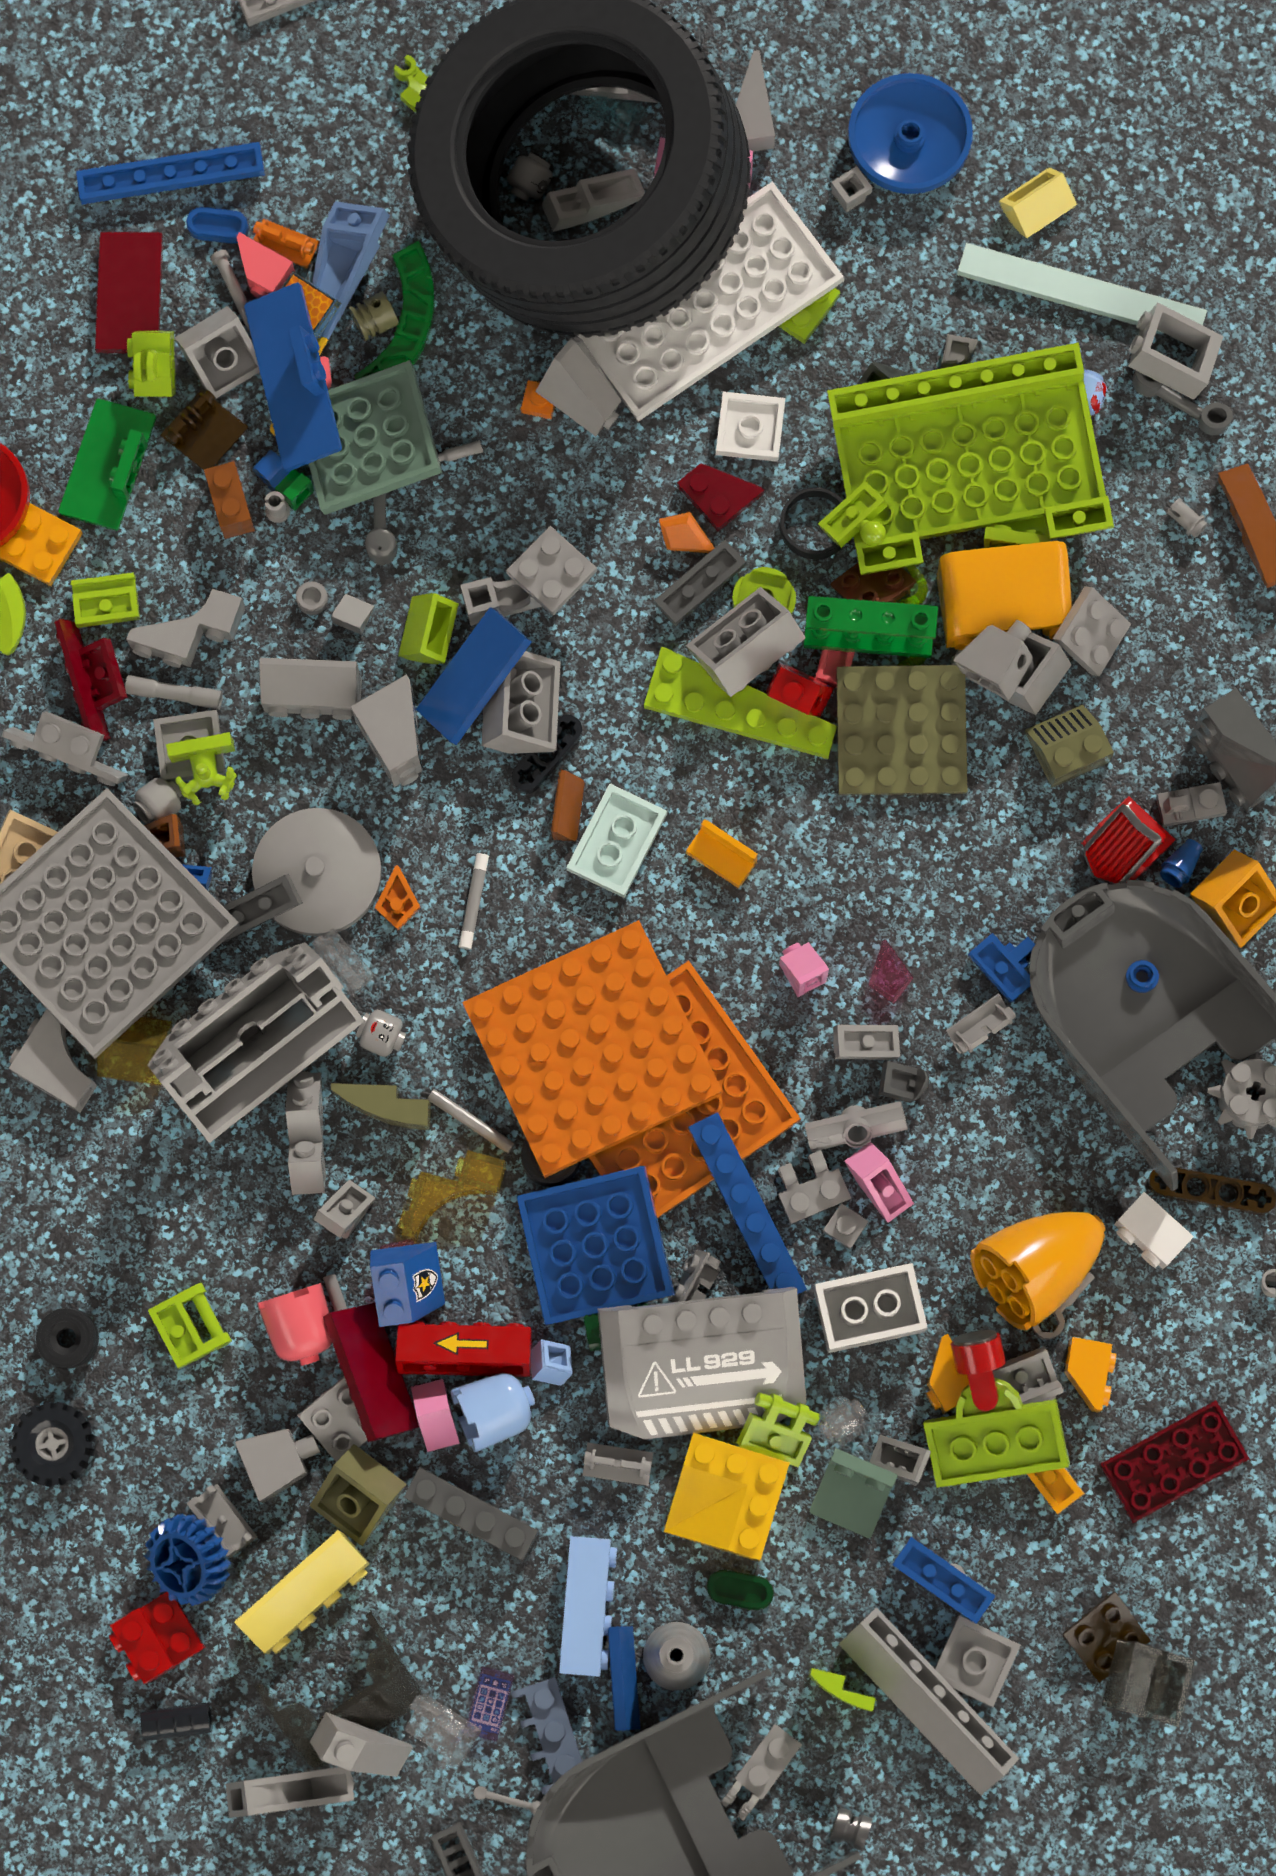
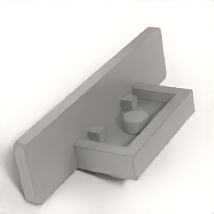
M42 712L35 735L15 727L3 731L2 737L9 739L10 745L22 750H28V748L39 752V757L51 762H57V760L68 764L67 768L74 772L86 774L87 771L96 775L97 781L103 784L115 786V784L127 780V773L96 761L104 738L103 734L50 712Z

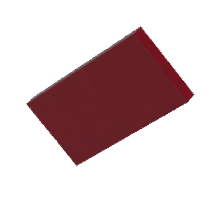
M100 232L95 337L96 353H127V340L132 338L133 332L160 331L164 241L162 232Z
M376 1303L330 1312L323 1316L338 1358L339 1367L343 1371L350 1397L354 1402L361 1421V1428L368 1442L419 1428L417 1415L402 1374H397L396 1358L385 1327H379Z
M1217 1400L1099 1465L1133 1524L1246 1462L1250 1458Z

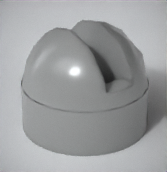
M1276 1269L1266 1271L1260 1281L1261 1291L1270 1298H1276V1288L1267 1287V1285L1276 1286Z

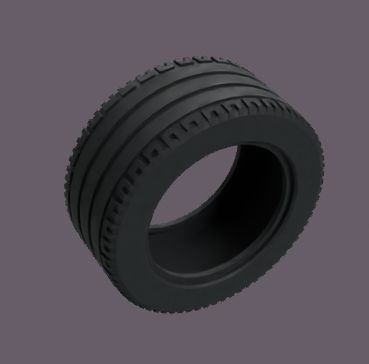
M508 0L499 9L497 7L491 9L492 13L489 15H482L478 23L475 25L472 23L468 26L469 30L465 34L462 32L458 36L459 40L455 44L452 42L448 48L450 50L446 54L443 53L441 55V62L438 66L434 65L432 76L427 77L425 81L427 85L425 90L422 89L419 94L421 99L415 105L416 115H412L411 122L413 125L409 129L411 141L408 142L407 147L409 150L407 162L411 167L408 169V175L411 180L410 187L414 193L413 198L417 205V210L434 242L437 243L443 254L471 285L497 309L526 326L529 325L536 330H542L550 334L554 331L560 336L570 335L575 337L581 334L586 338L593 335L602 337L605 336V333L614 335L623 330L627 332L631 330V327L637 326L639 328L648 321L654 322L657 320V316L661 314L663 316L667 315L670 309L673 307L675 309L681 306L679 303L682 300L686 299L687 301L695 290L699 291L702 288L701 284L703 281H708L711 278L710 274L714 270L717 271L720 267V260L726 258L728 255L727 250L729 247L732 248L734 244V235L739 233V225L744 219L743 209H747V198L750 194L748 183H751V162L747 158L750 157V150L739 111L729 91L726 89L702 47L696 42V39L670 13H667L660 6L656 7L650 0H515L512 2ZM597 87H616L632 90L650 97L662 105L666 137L661 163L648 190L622 218L596 233L565 241L532 239L505 228L499 205V183L503 163L516 136L541 109L565 95Z

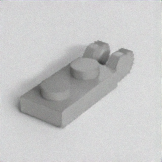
M774 1724L735 1777L736 1782L722 1799L721 1804L725 1807L731 1805L741 1787L744 1786L753 1793L739 1810L738 1817L744 1821L759 1799L762 1800L802 1744Z

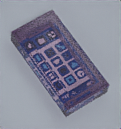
M482 1666L464 1733L495 1742L498 1741L515 1675Z

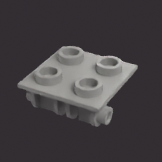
M345 1377L341 1378L297 1415L336 1462L353 1444L360 1447L367 1441L366 1435L361 1428V1421L356 1407L350 1397Z

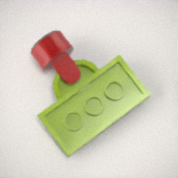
M979 1330L954 1338L951 1342V1349L956 1373L967 1375L969 1385L962 1390L956 1405V1415L928 1419L923 1423L928 1449L931 1451L930 1458L936 1487L1068 1468L1070 1463L1057 1399L1023 1404L1019 1393L1008 1382L994 1377L993 1370L1002 1367L1006 1363L1001 1336L996 1331Z

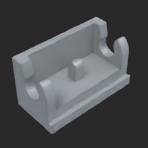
M210 1485L199 1497H194L187 1502V1505L198 1519H206L207 1528L215 1527L214 1534L217 1537H224L221 1545L229 1550L226 1556L232 1558L258 1536L219 1485Z

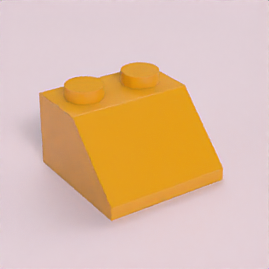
M1235 849L1190 893L1195 903L1203 909L1226 937L1239 948H1242L1276 913V888L1258 861Z

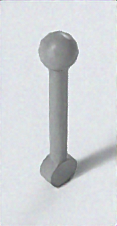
M478 1786L474 1790V1796L478 1800L492 1799L529 1809L532 1814H535L536 1809L541 1803L539 1801L530 1803L489 1792L483 1786Z

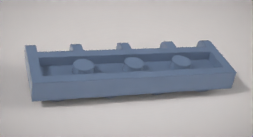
M556 1677L511 1692L513 1699L526 1695L532 1718L520 1721L522 1728L535 1724L543 1751L531 1754L530 1756L532 1761L545 1757L553 1784L563 1774L582 1762ZM553 1784L541 1787L542 1794L547 1793Z

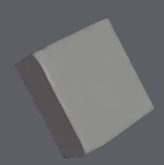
M345 594L334 610L331 619L334 624L362 635L375 606Z

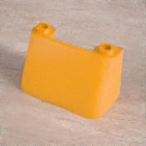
M1049 541L955 551L944 554L939 559L936 578L946 648L954 647L956 650H963L987 626L993 625L1007 632L1016 620L1023 622L1030 630L1042 629L1043 635L1049 636L1053 640V637L1072 608L1067 546L1064 542Z

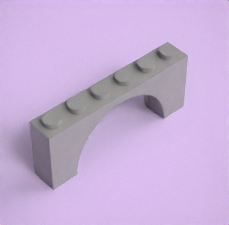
M46 1009L40 1019L36 1018L27 1031L29 1037L23 1047L18 1046L12 1053L9 1060L11 1063L9 1069L18 1077L81 1113L97 1085L78 1069L69 1052L66 1028Z

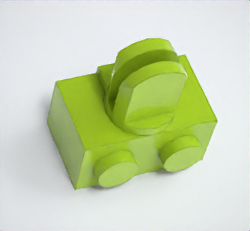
M174 331L133 332L132 338L127 340L128 357H133V370L128 372L129 389H134V397L174 396L176 394Z

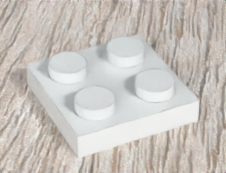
M723 391L716 455L778 462L785 398Z

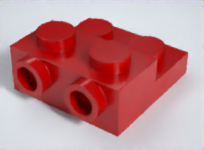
M165 1592L143 1607L135 1609L110 1625L113 1633L109 1635V1638L118 1652L124 1650L130 1662L126 1664V1667L135 1682L141 1679L143 1684H149L205 1649L204 1644L178 1600L169 1601L168 1592Z

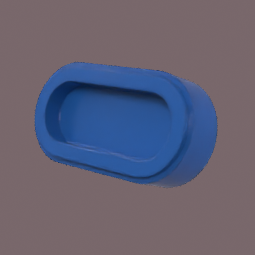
M198 207L188 214L186 220L189 233L198 240L236 244L238 243L236 237L239 232L246 236L249 233L248 221L239 211Z

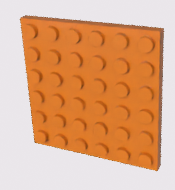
M639 920L462 1002L544 1178L723 1095V1090Z
M689 960L666 976L723 1090V1095L588 1158L600 1176L646 1166L658 1219L714 1181L687 1127L718 1112L743 1161L801 1121L797 1112Z

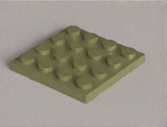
M957 665L845 666L836 668L838 795L967 794L965 674L959 670Z

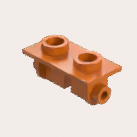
M263 219L262 222L257 221L253 228V233L256 234L253 240L308 269L320 243L319 240Z

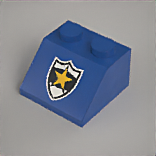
M436 1242L370 1250V1270L379 1327L413 1323L445 1305Z

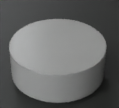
M310 581L298 588L296 602L300 610L305 614L316 615L323 612L327 607L328 594L323 585Z

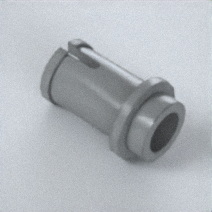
M273 491L268 493L265 497V513L267 518L273 523L284 522L290 516L289 504L280 492Z
M1181 498L1177 499L1170 506L1172 509H1168L1166 512L1167 515H1170L1187 530V536L1192 535L1196 538L1208 525L1204 521L1205 516L1196 514Z

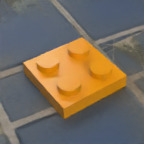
M29 503L27 515L20 529L6 544L0 547V560L52 586L83 533L81 529Z

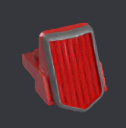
M1128 796L1093 829L1081 844L1084 846V857L1093 878L1114 884L1126 883L1127 880H1137L1175 842V839Z

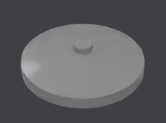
M309 808L283 817L265 833L254 855L252 880L256 890L283 875L289 874L303 903L273 918V920L282 927L298 934L325 936L351 927L369 911L380 889L382 868L377 847L368 831L359 822L336 810Z

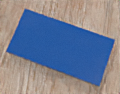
M490 607L416 710L449 742L457 745L532 641L497 610Z

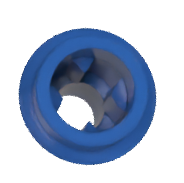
M1187 839L1161 864V878L1176 888L1187 884L1203 851L1202 846L1192 839Z

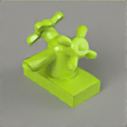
M230 732L166 744L167 754L172 763L190 760L193 779L187 784L180 776L175 779L184 797L198 806L201 802L195 793L201 788L216 786L220 788L218 795H221V799L227 800L229 798V792L234 787L237 774L229 766L226 776L218 774L215 755L235 751L234 740Z

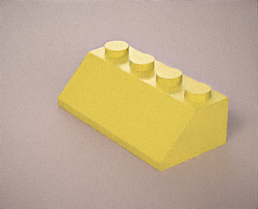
M338 1530L235 1621V1624L264 1654H269L271 1651L278 1654L291 1642L288 1638L290 1634L297 1628L301 1632L304 1631L317 1619L314 1615L317 1610L323 1605L327 1609L330 1608L343 1596L339 1592L348 1583L354 1586L368 1574L365 1568L370 1563L348 1537Z

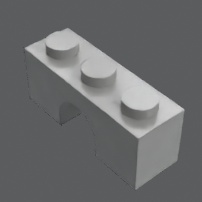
M491 577L460 585L470 626L478 624L490 607L497 610L504 617L542 607L513 579L494 582Z

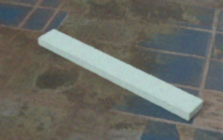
M969 243L965 245L957 275L1134 325H1137L1145 311L1150 312L1157 303L1203 325L1207 310Z

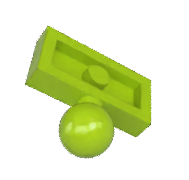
M864 481L818 524L821 530L840 548L859 532L865 544L878 546L884 541L886 530L880 522L872 520L888 504L879 493Z

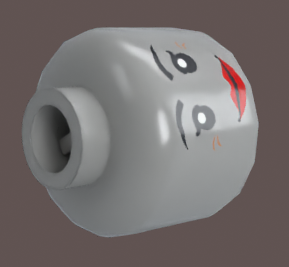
M378 1009L374 1010L371 1014L365 1013L363 1017L365 1022L359 1026L356 1037L360 1038V1046L382 1057L389 1056L393 1049L400 1051L407 1035L401 1031L403 1026L402 1020Z

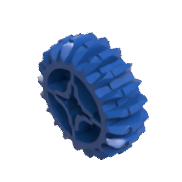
M181 1514L167 1518L154 1528L150 1533L151 1538L145 1543L149 1550L144 1557L150 1561L146 1570H150L154 1574L151 1582H158L160 1584L159 1593L168 1592L169 1601L178 1599L180 1605L190 1603L193 1606L203 1601L207 1602L225 1586L224 1582L230 1576L226 1569H228L231 1562L225 1558L229 1550L221 1545L224 1537H217L214 1534L215 1527L207 1528L206 1519L197 1520L194 1514L187 1516Z

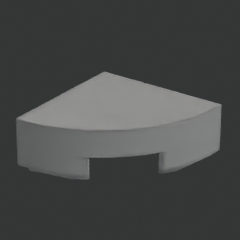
M947 334L941 367L958 366L967 361L973 355L978 339Z

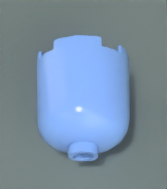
M495 1374L451 1390L453 1404L459 1403L463 1412V1416L458 1417V1421L469 1446L473 1445L474 1453L520 1434L530 1424V1406L535 1404L533 1394L529 1386L522 1387L519 1380L511 1374Z

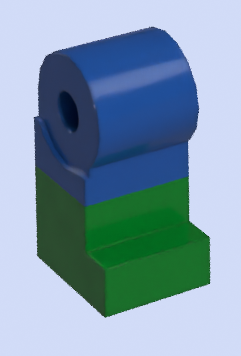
M269 450L252 468L254 473L272 492L277 491L284 496L285 501L294 511L314 492L311 480L302 473H298L295 469L291 471L283 469L281 457L272 450Z

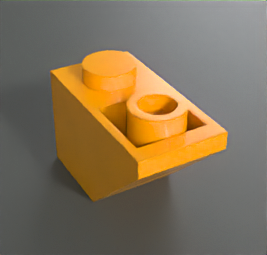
M1072 1337L1068 1344L1064 1374L1092 1412L1099 1413L1103 1405L1108 1406L1111 1386H1107L1106 1381L1108 1372H1114L1116 1353H1111L1112 1344Z

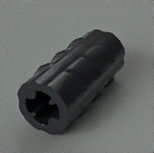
M209 1702L191 1703L184 1706L174 1705L173 1707L161 1709L157 1707L153 1710L141 1711L140 1725L143 1741H162L167 1738L176 1737L179 1739L182 1736L193 1735L195 1737L197 1734L212 1733V1713Z

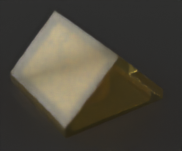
M140 1017L97 1057V1076L162 1085L147 1065L165 1038L171 1033L173 1022Z

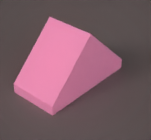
M444 1379L411 1387L416 1415L427 1452L460 1444Z

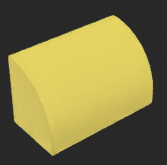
M1047 168L999 200L1011 224L1026 238L1077 205L1064 174L1051 168Z

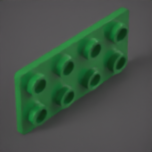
M96 399L58 510L60 515L115 531L119 530L156 422L155 414L103 399Z

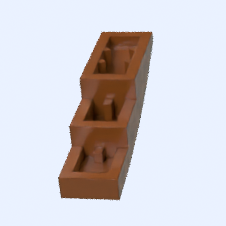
M1248 463L1219 472L1218 482L1230 502V512L1242 533V543L1266 588L1275 586L1276 521Z

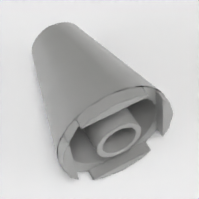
M671 1622L658 1627L648 1637L643 1650V1663L647 1674L657 1685L673 1691L685 1690L696 1685L705 1676L710 1664V1649L705 1637L695 1627L682 1622ZM675 1648L683 1652V1659L679 1662H674L670 1658V1652Z

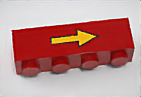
M421 1321L399 1324L395 1360L397 1374L492 1376L507 1373L514 1377H530L531 1327H525L519 1323H509L506 1326H492L485 1322H477L473 1325H458L450 1321L441 1322L439 1325L425 1324Z

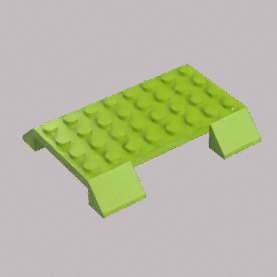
M1079 342L827 390L846 498L866 481L888 504L872 520L880 522L886 530V537L880 545L869 546L865 544L861 539L860 532L854 536L861 575L924 564L920 540L986 528V526L991 527L1044 517L1050 540L1114 528L1109 498L1105 493L1084 384V368Z

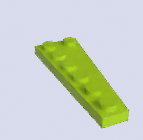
M665 647L660 649L644 703V709L826 759L829 758L837 730L836 725L816 716L802 713L748 685L730 697L714 682L700 663Z

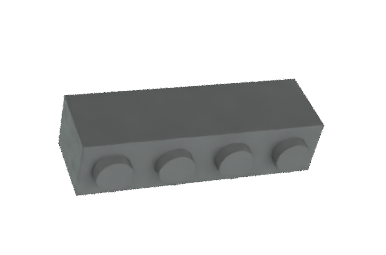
M420 1467L404 1495V1498L522 1562L525 1561L540 1533L533 1527Z

